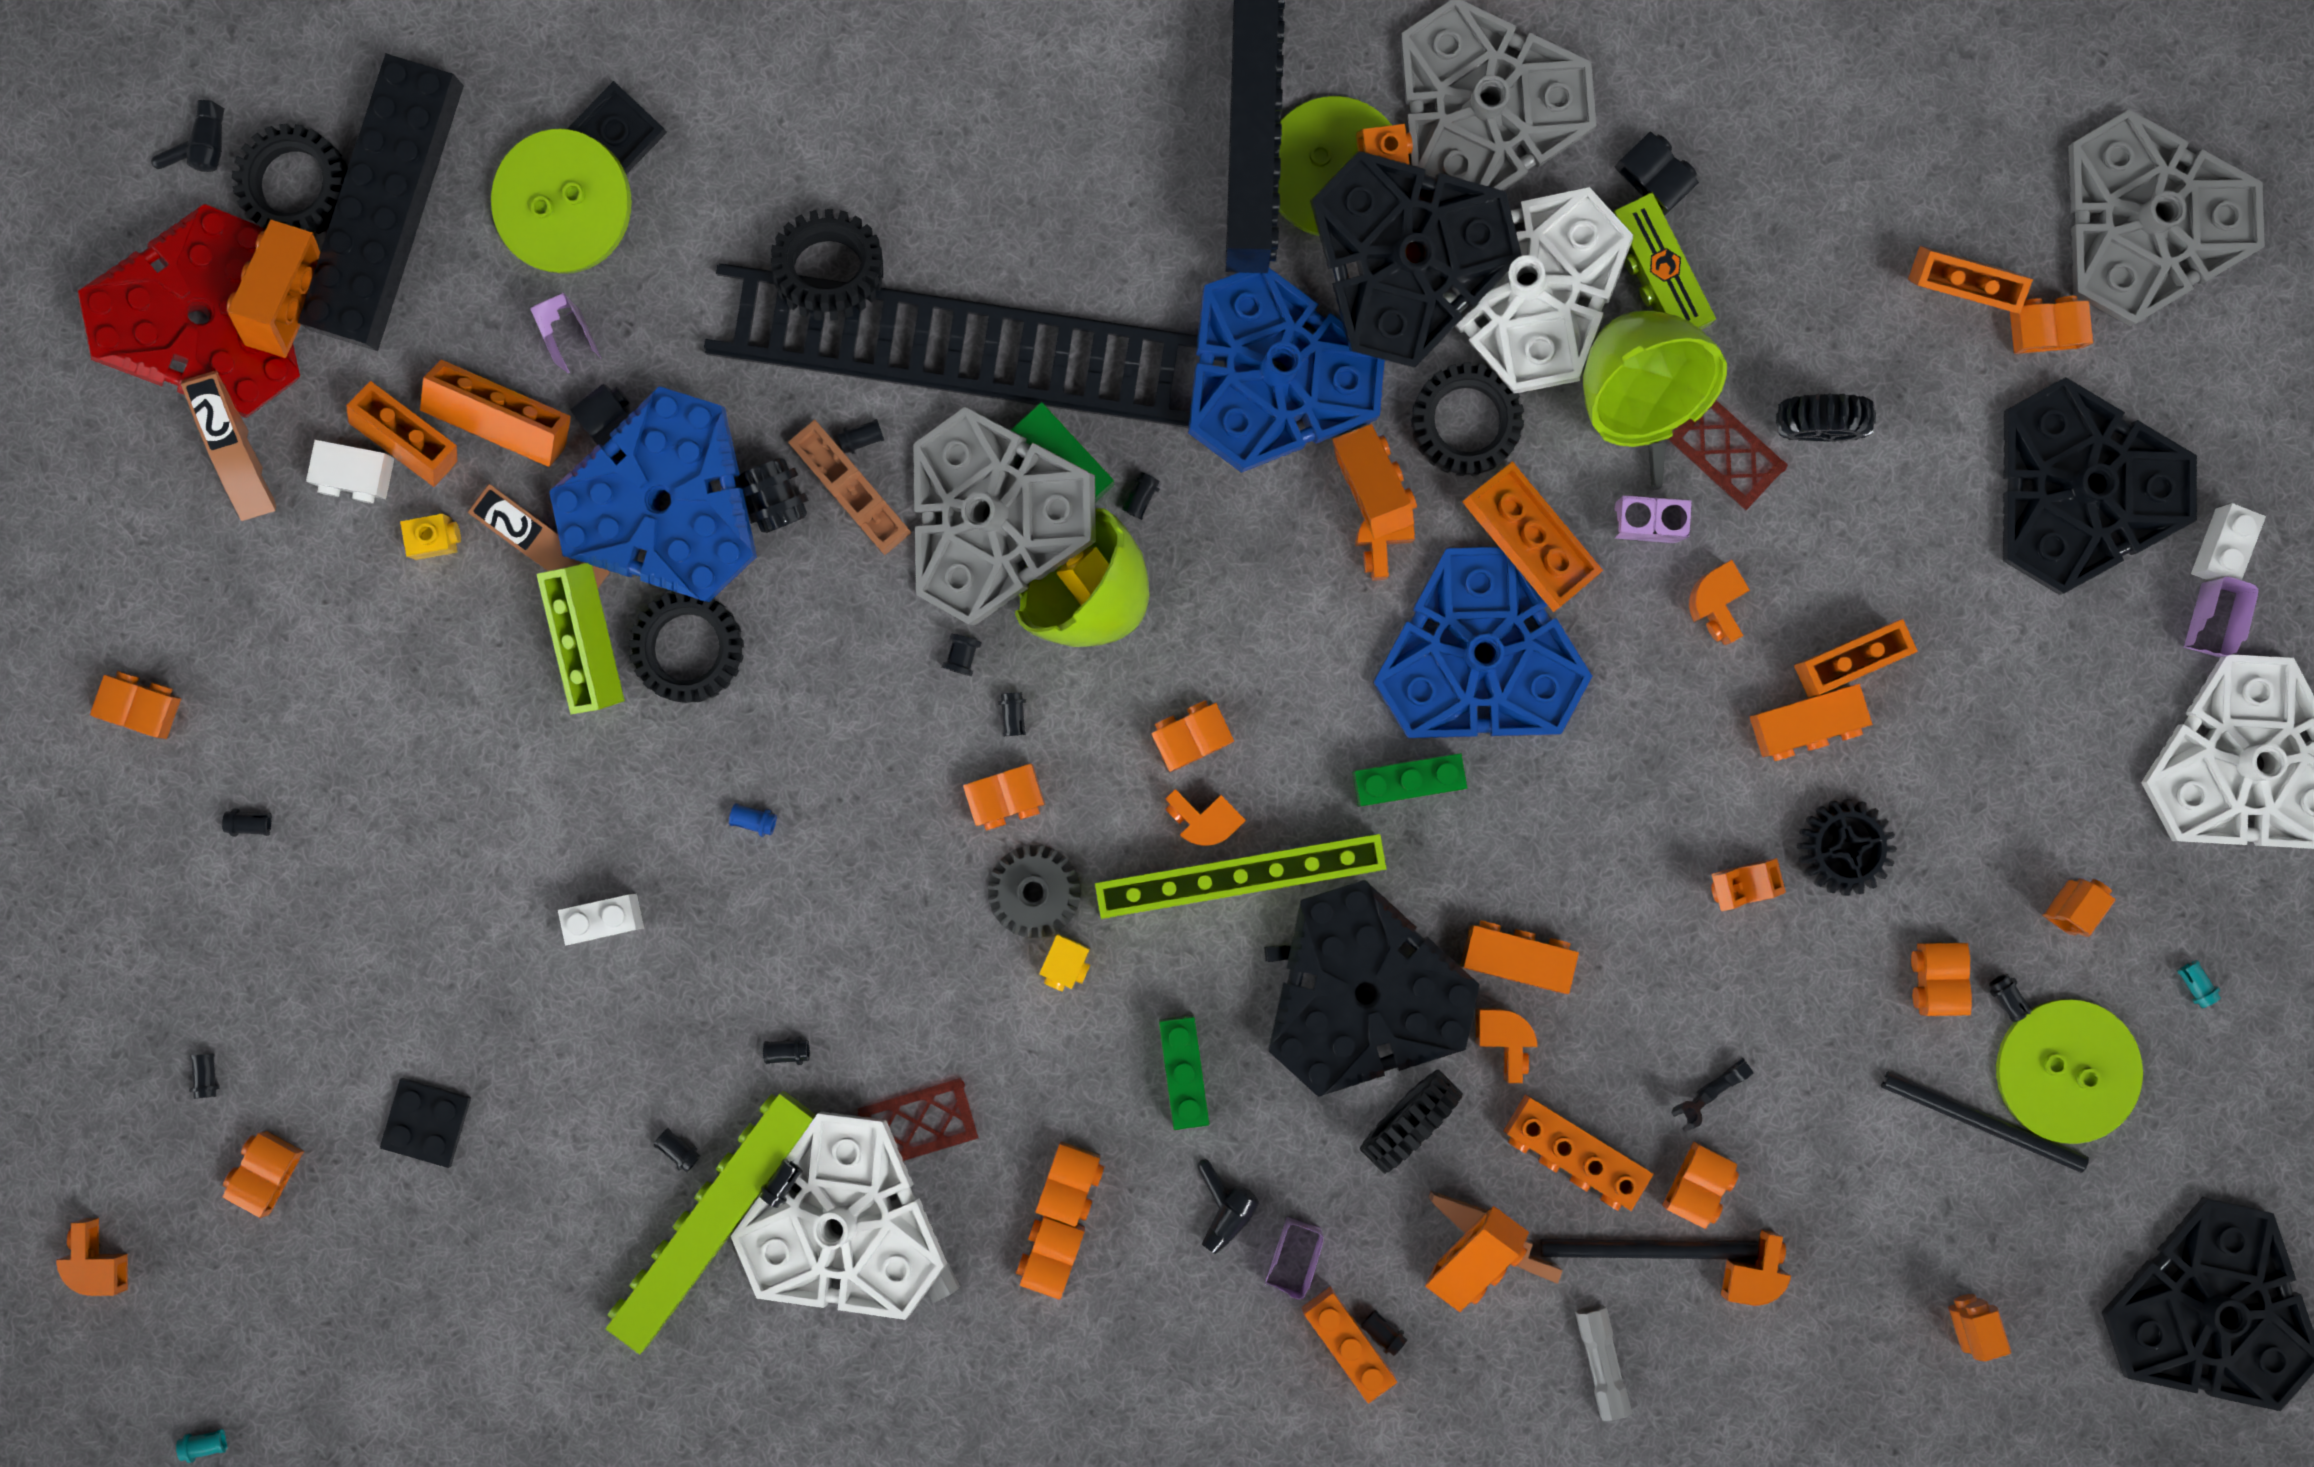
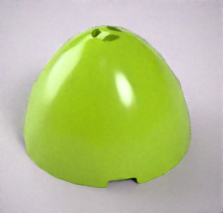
M1633 311L1622 314L1604 326L1589 350L1583 375L1585 406L1590 421L1605 441L1618 446L1636 447L1668 439L1673 436V429L1689 419L1696 422L1713 405L1722 392L1726 380L1727 362L1716 343L1701 329L1686 319L1659 311Z
M1095 508L1096 542L1088 547H1097L1109 563V567L1101 582L1087 601L1080 605L1056 573L1063 565L1050 572L1042 580L1034 579L1031 581L1029 589L1018 594L1021 598L1020 610L1017 609L1015 611L1019 624L1031 634L1064 646L1093 647L1116 642L1124 638L1142 622L1149 603L1148 572L1143 553L1123 523L1105 508Z

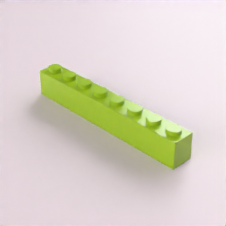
M1374 834L1095 883L1100 917L1104 919L1387 869L1381 835Z
M783 1091L777 1097L771 1094L759 1109V1112L763 1114L756 1126L749 1123L737 1139L742 1143L734 1155L728 1152L716 1167V1170L720 1172L719 1176L713 1184L708 1181L705 1182L694 1197L699 1203L691 1213L685 1210L672 1227L677 1231L670 1242L664 1239L651 1255L655 1262L648 1272L643 1268L639 1271L629 1285L633 1292L625 1301L620 1298L607 1316L612 1320L605 1329L639 1355L653 1341L762 1193L761 1187L769 1183L781 1165L782 1160L787 1158L816 1117L815 1113L787 1092Z

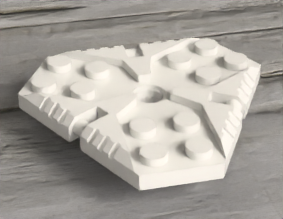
M1590 187L1521 201L1522 208L1511 210L1514 224L1523 222L1525 224V231L1516 232L1522 256L1512 262L1509 271L1474 307L1467 306L1460 313L1464 318L1455 326L1460 333L1465 332L1470 337V345L1499 375L1500 379L1505 382L1513 393L1580 381L1586 366L1589 350L1595 341L1604 318L1603 306L1605 303L1610 302L1617 279L1631 246L1633 234ZM1524 273H1533L1538 277L1531 285H1522L1517 281ZM1451 289L1443 295L1449 303L1457 297ZM1580 296L1591 299L1588 307L1577 304ZM1485 316L1490 322L1481 329L1476 322Z
M2249 655L2221 657L2208 676L2206 683L2201 687L2199 694L2194 698L2192 705L2187 709L2186 715H2188V718L2184 724L2177 725L2173 735L2168 739L2166 746L2163 747L2159 757L2156 758L2141 783L2172 841L2247 845V842H2254L2255 846L2314 849V695L2294 658ZM2201 724L2210 729L2205 738L2197 733ZM2305 730L2311 738V741L2307 743L2303 741L2300 735ZM2259 754L2262 756L2264 760V768L2262 769V771H2260L2257 766V758ZM2248 815H2255L2254 828L2248 827Z
M820 1112L813 1119L786 1158L789 1162L792 1161L803 1170L802 1174L795 1181L802 1188L797 1194L790 1189L785 1196L787 1198L786 1203L780 1204L778 1208L770 1206L759 1196L731 1235L735 1249L757 1299L820 1308L826 1307L828 1303L838 1304V1310L903 1320H906L947 1265V1261L933 1233L932 1226L929 1224L920 1198L915 1200L910 1188L914 1184L911 1177H909L906 1165L903 1163V1158L897 1149V1144L886 1120L829 1112ZM897 1193L902 1206L893 1209L889 1196ZM831 1219L841 1223L843 1227L842 1236L833 1232ZM832 1278L841 1279L840 1289L832 1288Z

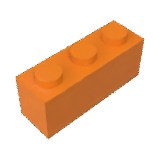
M1921 245L1908 280L1917 286L2018 314L2021 313L2033 279L2018 272Z
M372 381L346 405L348 423L433 487L456 464V444Z
M1370 424L1333 438L1332 442L1336 460L1373 538L1377 539L1413 525L1412 510L1417 508L1416 500L1411 489H1404L1401 484L1404 481L1403 474L1397 461L1391 463L1388 457L1391 455L1385 436L1381 435L1378 437L1373 425Z
M1900 619L1794 665V668L1809 698L1821 695L1912 655L1918 652L1904 619Z
M1860 684L1851 685L1749 716L1762 757L1773 756L1774 761L1795 756L1793 749L1806 745L1808 751L1828 746V738L1841 735L1842 741L1863 735L1862 728L1873 725Z
M1480 920L1479 927L1474 925L1469 927L1460 963L1461 968L1563 994L1570 993L1579 952L1569 950L1571 943L1553 938L1549 939L1548 944L1535 941L1536 934L1515 929L1514 935L1500 932L1501 925Z
M1493 1206L1438 1260L1425 1287L1458 1312H1461L1470 1303L1476 1305L1484 1296L1490 1283L1496 1286L1505 1275L1507 1267L1510 1264L1515 1267L1523 1259L1527 1252L1524 1243L1529 1231Z
M1331 1286L1302 1306L1307 1320L1368 1404L1398 1383L1394 1373Z

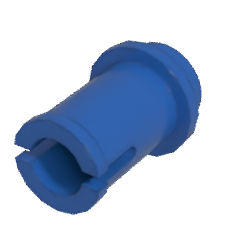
M737 803L733 805L729 816V826H737L758 832L760 837H764L765 834L772 835L777 821V815L771 814L770 809L760 811L741 806Z

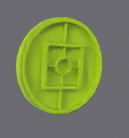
M1328 96L1313 99L1296 107L1280 122L1282 123V136L1279 158H1281L1278 193H1280L1279 212L1294 226L1316 236L1320 235L1310 200L1358 152L1356 132L1366 128L1392 125L1374 107L1349 97Z
M549 129L540 131L517 143L501 162L492 185L491 210L493 220L505 245L516 257L526 264L551 273H577L590 269L605 260L621 242L631 215L630 185L618 159L598 140L573 130Z
M2074 999L2048 1001L2033 1007L2031 1014H2026L2025 1012L2024 1014L2027 1017L2014 1022L2006 1032L2001 1042L1996 1062L1998 1088L2005 1106L2012 1116L2030 1132L2051 1141L2067 1144L2091 1142L2108 1135L2118 1128L2134 1109L2143 1082L2141 1054L2133 1035L2125 1024L2110 1011L2099 1005Z

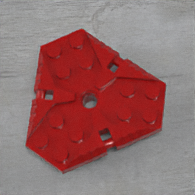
M203 204L181 219L177 224L175 223L158 237L149 241L146 250L141 253L133 252L106 273L78 290L91 360L159 386H163L164 381L178 386L177 392L183 395L185 394L181 386L182 380L217 370L236 410L244 418H248L300 378L293 343L286 358L245 346L227 312L228 299L233 292H237L242 281L243 267L246 262H251L256 251L257 237L265 229L212 206ZM157 260L165 266L158 273L151 266ZM195 311L202 312L208 316L209 321L204 324H196L188 318V315ZM173 359L186 364L183 373L170 368Z

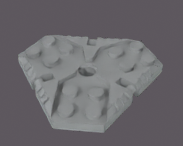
M1463 0L1448 1L1402 32L1400 37L1405 104L1410 107V114L1406 118L1407 128L1413 142V151L1409 156L1410 165L1426 169L1425 175L1436 177V174L1441 173L1504 191L1528 174V169L1534 165L1539 168L1548 160L1595 130L1597 125L1592 62L1532 33H1529L1527 38L1514 33L1517 26ZM1507 46L1520 51L1517 59L1505 54ZM1485 93L1492 94L1497 98L1498 104L1487 105L1481 100L1480 95ZM1435 103V112L1424 113L1423 104ZM1521 144L1527 154L1519 159L1513 149ZM1421 189L1422 191L1427 192L1429 194L1431 192L1428 190Z
M2129 109L2068 146L2069 184L2071 188L2070 214H2075V225L2071 227L2073 295L2083 301H2089L2090 305L2131 327L2193 290L2194 284L2198 283L2201 285L2264 248L2265 241L2263 182L2203 149L2196 154L2187 150L2188 141ZM2178 162L2187 166L2185 173L2176 169ZM2156 208L2163 212L2164 220L2157 216ZM2090 214H2099V224H2090ZM2184 260L2190 271L2184 273L2179 262Z
M967 407L959 410L913 444L914 507L916 513L922 514V526H915L916 595L968 625H977L997 611L998 608L1007 604L1008 601L1016 598L1018 594L1029 589L1031 581L1034 579L1042 580L1050 572L1055 571L1060 565L1065 564L1070 558L1075 557L1096 542L1095 475L1037 444H1027L1026 438ZM1020 457H1023L1024 460L1018 469L1016 465ZM987 506H990V515L984 521V510ZM942 513V524L936 525V514ZM1024 559L1028 567L1021 571L1017 563Z

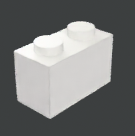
M315 440L306 482L318 486L317 492L321 494L339 497L340 491L353 493V500L374 504L375 498L386 499L394 458L381 452Z
M2233 503L2216 508L2191 574L2208 581L2224 577L2242 580L2266 516Z
M628 894L558 910L565 946L644 929L637 894Z

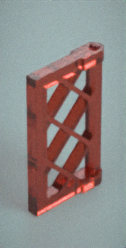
M1715 400L1710 408L1724 420V425L1704 426L1703 415L1696 422L1689 419L1680 425L1668 440L1746 511L1770 484L1786 470L1788 464L1722 404ZM1725 429L1726 450L1705 451L1704 430ZM1729 429H1734L1750 444V449L1730 450ZM1689 430H1700L1701 451H1696L1683 439ZM1751 453L1752 474L1731 475L1730 454ZM1756 453L1763 455L1773 465L1767 473L1756 474ZM1726 454L1727 475H1722L1705 459V455ZM1762 477L1761 480L1757 483V478ZM1752 478V489L1745 496L1732 484L1731 479Z
M961 1077L858 1108V1116L872 1118L871 1115L886 1110L892 1111L893 1114L888 1121L889 1127L896 1114L916 1124L906 1143L894 1137L895 1142L903 1146L902 1151H899L903 1161L979 1139L965 1092V1083ZM954 1090L957 1102L953 1110L933 1099L936 1095ZM925 1100L928 1102L918 1120L899 1110L901 1106L916 1101ZM930 1104L950 1114L941 1132L921 1122ZM958 1107L960 1110V1114L955 1112ZM953 1116L962 1120L965 1132L948 1137L943 1134ZM918 1126L938 1136L932 1142L915 1147L909 1145Z

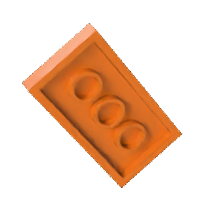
M1513 461L1462 501L1553 612L1564 605L1603 571Z

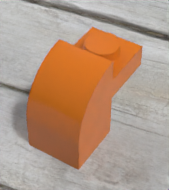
M1364 519L1358 529L1355 546L1370 547V551H1364L1363 557L1365 573L1371 572L1372 581L1386 580L1389 577L1387 544L1412 543L1415 540L1414 524L1374 539Z
M1733 560L1702 576L1694 585L1689 599V609L1693 621L1695 622L1707 616L1710 622L1706 623L1710 635L1716 642L1721 640L1724 645L1730 644L1744 636L1726 604L1750 591Z
M1176 789L1165 798L1170 804L1165 810L1179 825L1184 820L1189 824L1180 836L1196 845L1208 846L1218 844L1231 836L1246 821L1222 795L1201 814Z
M1777 858L1711 874L1713 879L1711 886L1712 895L1716 903H1719L1721 911L1735 909L1751 902L1772 899L1786 893Z
M1476 1008V1044L1485 1047H1504V1080L1507 1083H1523V1074L1529 1073L1528 1053H1523V1047H1537L1536 1035L1531 1025L1520 1015L1506 1009Z
M84 1218L71 1223V1228L67 1234V1246L71 1250V1255L56 1260L57 1270L63 1282L71 1290L87 1296H114L128 1290V1254H99V1218Z
M1761 1230L1758 1245L1759 1258L1756 1260L1755 1265L1727 1260L1721 1296L1730 1302L1752 1306L1769 1304L1778 1299L1785 1292L1791 1280L1790 1274L1778 1269V1265L1783 1264L1786 1255V1244L1782 1242L1783 1237L1776 1232Z

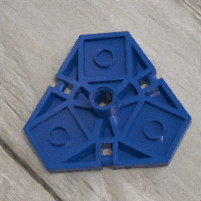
M1269 268L1268 273L1239 272L1205 285L1202 291L1196 355L1200 357V360L1194 370L1188 434L1241 473L1282 456L1289 455L1292 452L1299 451L1310 441L1317 444L1348 430H1353L1376 421L1380 416L1385 360L1351 352L1342 321L1331 313L1327 318H1324L1315 311L1319 305L1271 268ZM1306 322L1317 329L1314 335L1303 328ZM1214 360L1223 361L1224 367L1213 366ZM1273 362H1281L1285 365L1287 371L1277 369ZM1302 419L1306 428L1299 430L1296 421Z
M659 386L626 420L624 419L609 434L611 439L604 446L598 444L581 463H578L572 471L549 491L562 555L627 577L636 575L640 577V581L710 602L757 558L743 489L736 488L734 476L740 474L726 409L721 405ZM622 450L627 456L621 462H618L613 456ZM720 480L722 490L713 492L711 482ZM668 492L671 498L670 505L667 509L661 511L659 506L660 498ZM640 549L647 551L644 563L637 561Z
M1500 547L1445 549L1413 608L1414 616L1410 623L1408 621L1405 622L1373 681V684L1407 739L1477 737L1478 733H1490V736L1560 735L1593 677L1557 618L1551 620L1544 609L1548 605ZM1530 616L1534 618L1539 626L1538 629L1531 633L1523 622ZM1428 619L1438 624L1433 635L1422 630ZM1478 644H1486L1491 648L1493 656L1489 663H1481L1476 659L1474 651ZM1477 707H1489V719H1477Z

